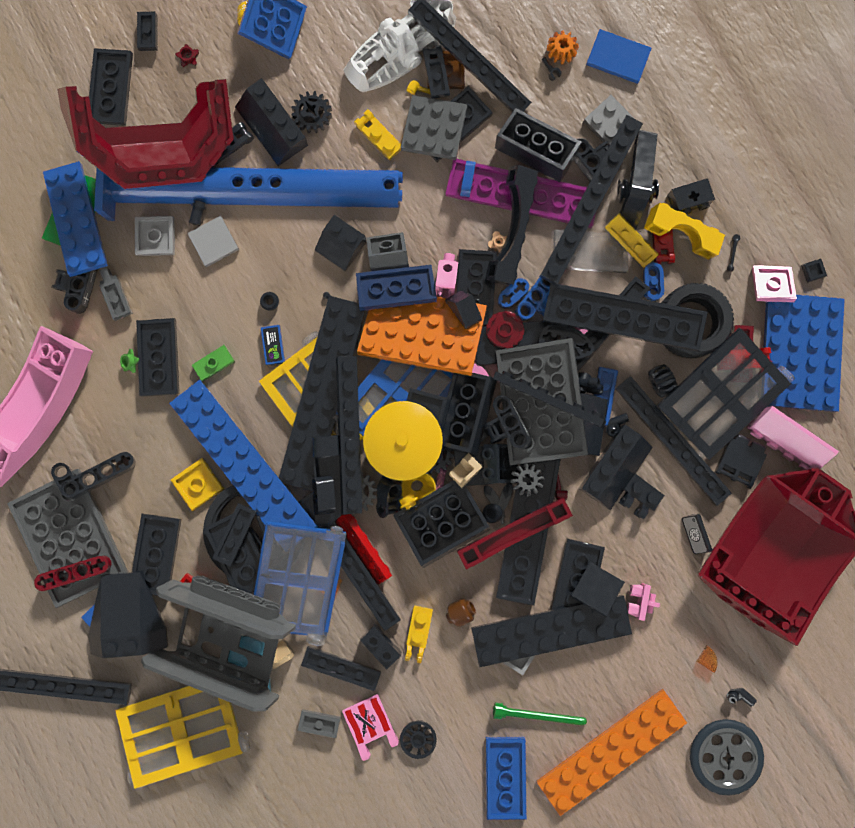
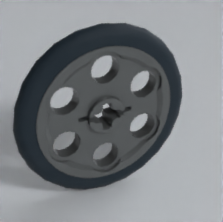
M717 720L707 724L694 738L690 749L691 768L697 780L709 791L719 795H737L747 791L759 779L764 767L763 746L754 731L745 724L736 720ZM719 735L721 737L719 745L712 744L711 739L713 736ZM740 735V743L733 745L731 743L732 736ZM745 752L751 753V759L748 762L742 760V755ZM705 753L712 754L711 762H703L702 758ZM726 753L731 756V758H728V762L723 759ZM737 769L742 770V777L735 780L733 778L734 771ZM717 770L723 772V777L720 780L713 778V774Z

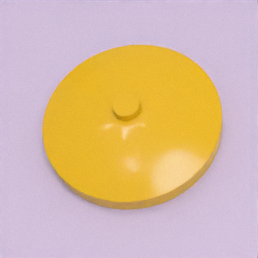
M398 401L383 406L372 415L364 431L363 445L366 457L376 471L390 479L407 481L423 476L434 467L442 451L443 437L438 421L429 410L413 402Z

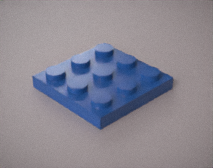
M248 0L237 34L286 59H290L307 6L297 0Z

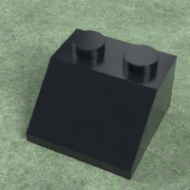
M333 215L323 229L315 251L346 272L367 242L366 236L336 215Z

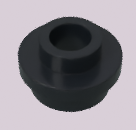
M266 292L261 296L260 304L263 309L273 311L279 305V298L273 292ZM268 299H273L271 305L267 304Z

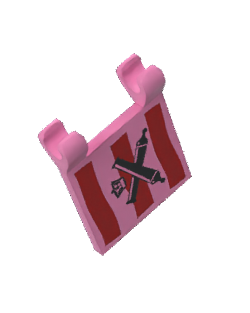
M378 694L342 710L363 761L368 760L371 756L366 744L387 735L391 747L398 745V737L393 730Z

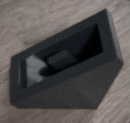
M461 290L445 299V302L465 329L482 321L472 294Z

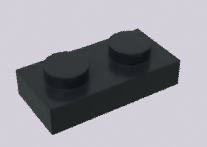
M155 11L137 12V48L139 51H158V15Z

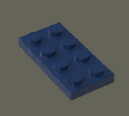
M432 265L356 273L360 311L437 302Z

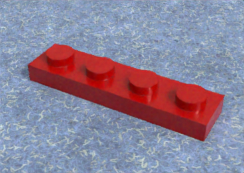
M345 514L335 520L340 529L346 532V538L377 584L379 585L389 579L392 574L388 566L384 564L378 551L371 545L367 535L357 524L355 517L351 514Z

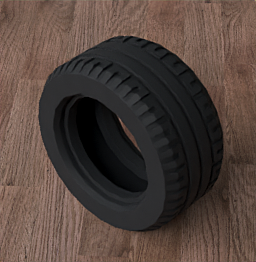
M703 283L686 284L671 292L661 303L680 306L686 302L701 304L711 315L712 328L708 337L702 340L699 352L667 345L663 346L668 351L682 358H700L713 353L730 337L733 330L734 313H732L733 309L731 304H729V300L726 299L727 297L720 290H716L715 287Z

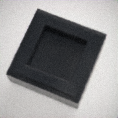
M822 259L801 265L807 283L827 277Z

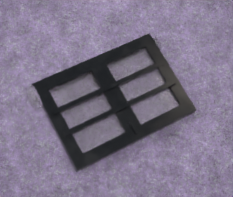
M738 328L657 406L697 448L695 451L702 459L706 457L710 460L788 388L795 378L785 367L780 365L776 368L741 328Z

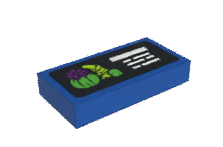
M280 325L261 327L266 365L285 362Z

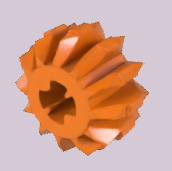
M562 30L561 34L555 32L553 37L549 38L546 50L549 52V58L554 57V63L560 60L561 65H563L565 60L570 63L572 58L576 57L579 45L576 43V37L571 38V32L566 35L564 30Z

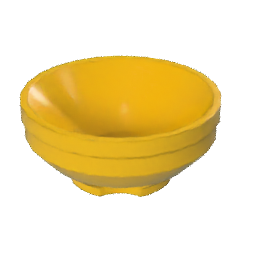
M429 474L401 482L403 498L413 493L415 498H418L415 502L436 491L435 481ZM415 480L422 482L420 490L416 491L411 488V484Z

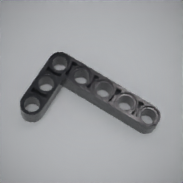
M639 130L635 139L629 189L620 210V214L635 230L651 194L658 137L657 133Z

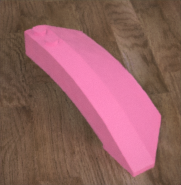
M42 326L39 328L19 377L0 405V487L38 451L57 426L81 383L93 353L92 350Z

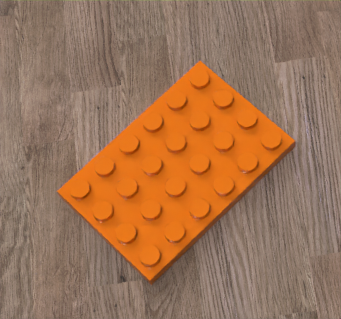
M436 296L437 302L368 310L357 354L472 376L487 305L476 303L482 321L468 329L464 328L445 302L447 298Z

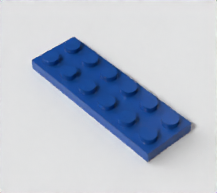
M80 161L43 171L68 275L72 277L108 266L83 166Z

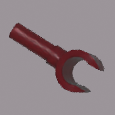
M558 474L555 497L556 499L564 498L566 501L568 491L561 490Z

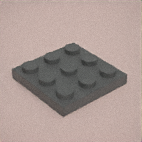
M412 95L401 151L456 160L467 112V104Z

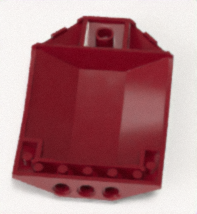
M819 468L765 476L726 527L697 576L721 600L753 623L798 646L825 597L855 557V511L851 501L853 498L851 490Z

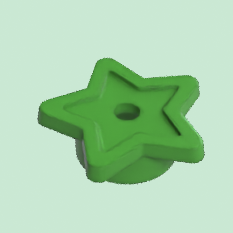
M129 349L128 353L123 354L120 358V365L124 372L128 370L132 373L136 372V364L139 358L134 356L133 349Z

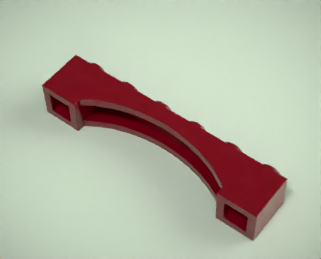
M559 498L458 549L457 552L467 570L507 547L556 525L573 515L565 499Z

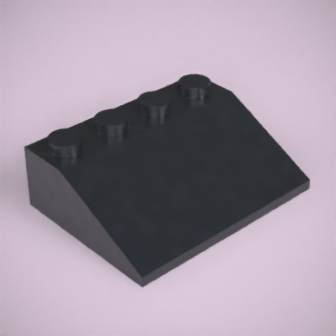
M454 480L416 501V505L407 510L404 508L393 515L422 568L429 566L490 530V526L466 485L461 488Z

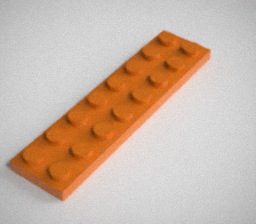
M661 689L538 779L537 784L558 814L562 816L686 725L687 722L666 692Z

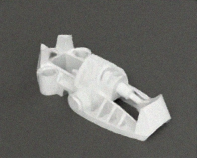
M411 0V2H410L411 6H412L417 0ZM426 0L443 18L455 27L456 16L453 13V4L450 0ZM410 14L403 19L395 21L392 18H388L381 22L378 32L372 35L355 52L344 68V73L359 91H371L397 80L419 66L422 61L419 52L422 48L428 47L430 49L441 44L419 23L415 25L416 20ZM384 56L387 63L367 80L365 74L369 70L368 66L373 61H378Z

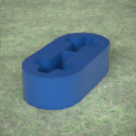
M466 160L460 196L470 197L476 165L474 161Z
M519 278L515 280L514 285H509L498 297L499 306L509 309L523 298L529 291L528 281ZM517 284L525 285L524 292L522 290H519L517 293L514 292L518 287ZM510 294L513 295L509 300L510 304L502 302V296L508 297Z

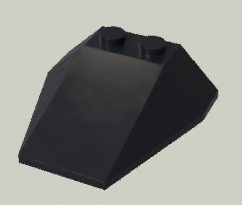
M141 571L101 575L88 634L91 655L102 659L139 656L169 646L167 627Z

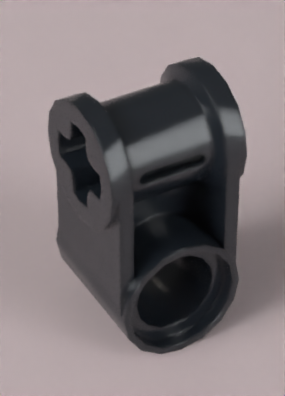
M382 479L377 485L376 511L380 518H386L387 515L395 514L402 510V505L399 502L402 497V487L389 479Z

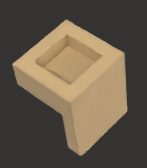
M468 453L450 471L449 475L462 488L480 471L482 466Z
M285 638L278 642L273 669L289 661L294 656Z

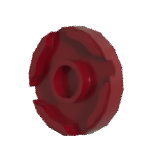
M510 311L499 312L489 319L486 335L490 343L497 348H513L523 338L524 325L521 318Z

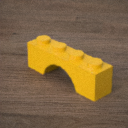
M658 203L651 208L644 229L658 236H662L671 229L684 232L691 241L692 252L708 260L719 255L725 237L718 229L708 227L702 221L692 219L686 213L676 211L665 203Z

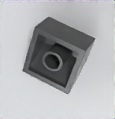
M403 232L366 238L371 271L409 267Z

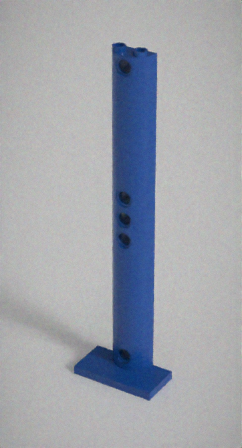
M96 167L94 210L107 221H115L116 203L192 204L194 200L210 205L399 208V202H402V190H399V183H403V172H399V170L211 167L202 182L123 189ZM238 181H243L240 187H235ZM257 181L262 182L261 186L254 187ZM275 182H281L279 187H272ZM390 183L393 184L394 187L392 189H386L385 185Z

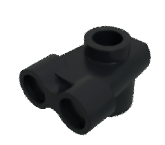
M585 372L578 373L580 393L603 394L604 387L603 384H600V378H592L590 374Z

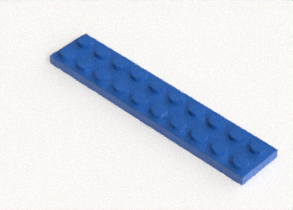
M198 380L169 403L249 506L257 511L256 514L260 516L264 525L266 521L318 527L201 380ZM274 533L275 539L288 552L291 546L292 535ZM297 536L295 545L305 537Z

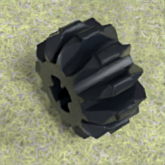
M658 365L648 371L650 384L659 397L667 396L677 387L676 378L667 365Z

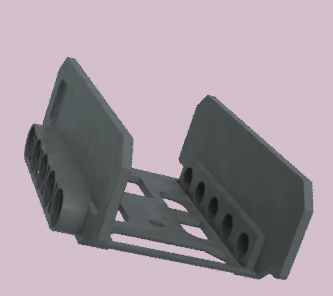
M203 576L192 577L191 583L171 580L156 588L158 597L184 606L185 611L176 651L161 649L147 654L141 660L145 669L253 712L266 711L278 701L279 695L271 692L268 688L279 639L285 638L296 627L295 624L286 621L283 615L279 614L281 609L279 604ZM189 609L203 613L197 644L192 647L182 644ZM209 627H213V629H214V632H213V633H210V632H209V630H208ZM242 634L264 642L263 654L259 655L239 647ZM207 641L222 647L220 658L204 652L202 648L203 642ZM230 650L244 655L248 660L247 666L241 667L228 662Z

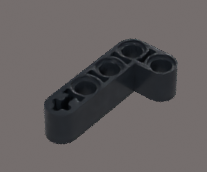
M122 452L76 476L68 465L57 463L52 467L51 475L63 496L69 499H76L131 471L135 467L136 461L130 453ZM125 457L129 460V465L127 466L121 464ZM114 462H116L119 465V471L117 470V467L113 464ZM111 466L113 472L108 476L103 475V469ZM60 468H66L67 470L64 477H58L57 475ZM93 475L95 478L94 482L91 485H86L85 478ZM75 485V493L68 495L66 492L67 487Z

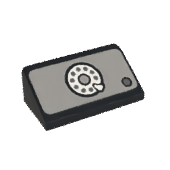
M691 514L682 517L681 520L692 552L694 554L711 552L713 549L701 515Z

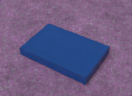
M599 29L586 65L638 84L652 48Z

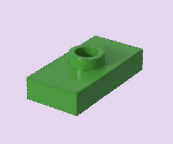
M223 345L192 364V367L200 380L205 381L234 363L235 360L227 347Z

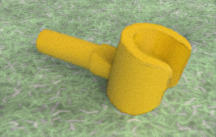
M415 80L411 81L407 87V92L415 95L417 90L430 94V89L420 86Z

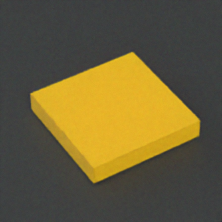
M204 458L199 459L171 479V482L191 511L196 510L225 489Z

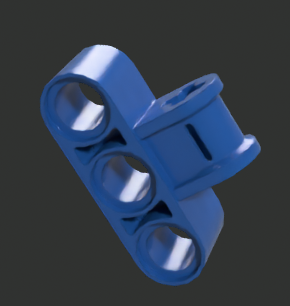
M539 277L515 309V314L522 321L531 318L536 311L544 317L550 286L543 283V278ZM532 292L539 294V301H535L532 298ZM521 307H526L528 309V316H524L521 314Z

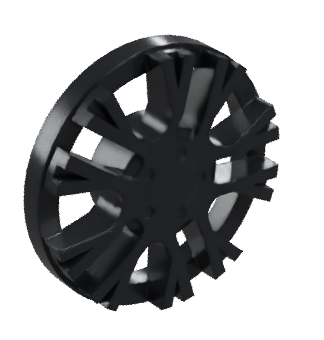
M422 720L412 721L403 728L400 735V745L404 753L414 759L426 758L436 747L437 736L435 730L427 722ZM418 725V730L414 731L411 726ZM421 725H424L423 732L419 731ZM429 728L432 733L426 735L425 731ZM406 730H410L412 732V735L409 734ZM403 736L410 737V740L403 742ZM411 743L412 746L406 749L405 746ZM427 743L432 745L429 751L424 746ZM423 747L425 754L421 755L420 748ZM412 748L418 749L417 755L410 753Z

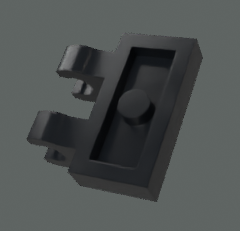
M632 473L622 487L626 492L618 503L623 507L630 508L635 498L640 504L633 514L644 520L648 515L649 509L655 511L665 495L636 473Z

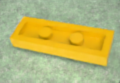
M620 213L605 226L606 230L643 268L658 256V253Z

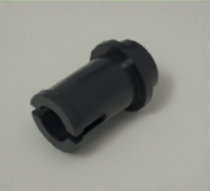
M194 200V203L191 204L192 212L189 223L201 226L203 212L206 210L205 203Z

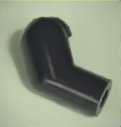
M627 413L609 420L606 427V434L608 436H616L620 425L630 422Z
M744 688L731 689L727 693V699L732 704H735V701L743 700L752 707L757 702V699Z

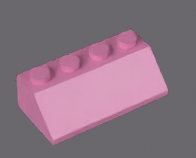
M773 406L765 408L747 426L752 436L765 440L768 447L781 451L784 458L789 461L794 460L802 470L821 469L839 452Z

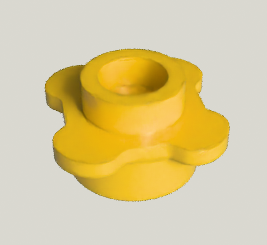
M413 493L399 500L402 505L401 508L405 507L407 510L416 505L415 500L418 498H415Z

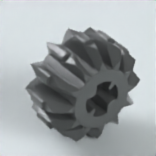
M527 463L523 465L524 471L520 466H517L519 474L516 472L511 473L517 477V479L510 480L511 483L517 482L513 489L521 488L519 495H523L525 489L527 496H531V489L537 494L538 490L535 486L543 487L541 483H538V480H544V477H537L541 473V469L534 472L535 465L532 464L528 470ZM525 474L532 478V482H529V485L522 481V478H525Z

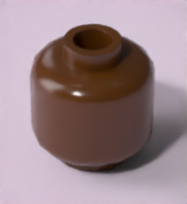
M461 598L448 605L446 618L450 624L462 627L474 620L476 609L470 600L467 601Z

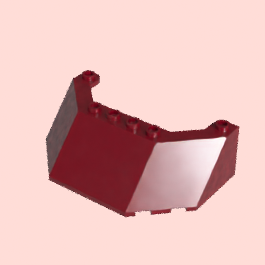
M226 79L199 83L195 88L196 104L181 123L105 128L92 117L89 96H80L77 92V86H66L57 89L61 112L76 152L123 189L202 182L210 168L221 157L225 148L233 141Z

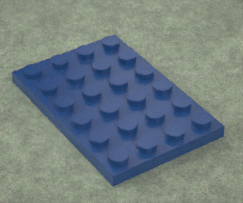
M796 295L797 299L795 302L766 301L763 348L771 347L770 361L791 383L768 406L838 412L845 299ZM768 373L762 376L760 399L777 384Z

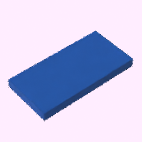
M486 737L487 820H527L525 737Z

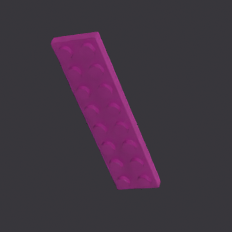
M461 159L453 160L445 196L512 211L509 187L505 186L508 170L476 163L470 197L460 196L466 161ZM537 176L538 181L534 188L533 203L530 207L529 215L568 223L587 187L565 182L559 183L555 180ZM594 215L592 221L590 222L588 228H592V227H593L595 215Z

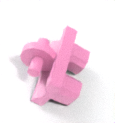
M641 583V585H630L629 595L638 597L637 604L628 603L627 611L628 614L635 616L638 620L645 621L646 611L653 614L654 607H660V603L655 602L656 594L650 593V585Z

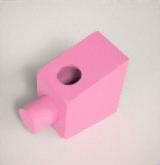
M445 253L443 260H439L435 289L437 297L448 298L455 293L458 262L455 261L454 254Z

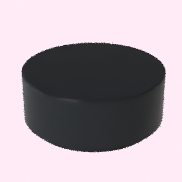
M492 503L484 507L482 514L488 523H496L502 519L503 511L498 504Z

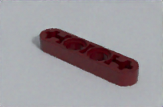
M102 555L39 574L34 580V586L39 591H47L105 573L111 568V560L109 557ZM100 561L105 562L103 570L101 567L94 569L92 565L98 564ZM80 565H85L87 568V573L84 576L78 573ZM61 571L68 573V579L65 582L59 579ZM53 578L54 580L46 585L41 584V581L44 579Z

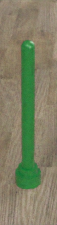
M495 702L493 708L494 719L511 716L575 725L587 724V719L584 717L507 708L503 703Z

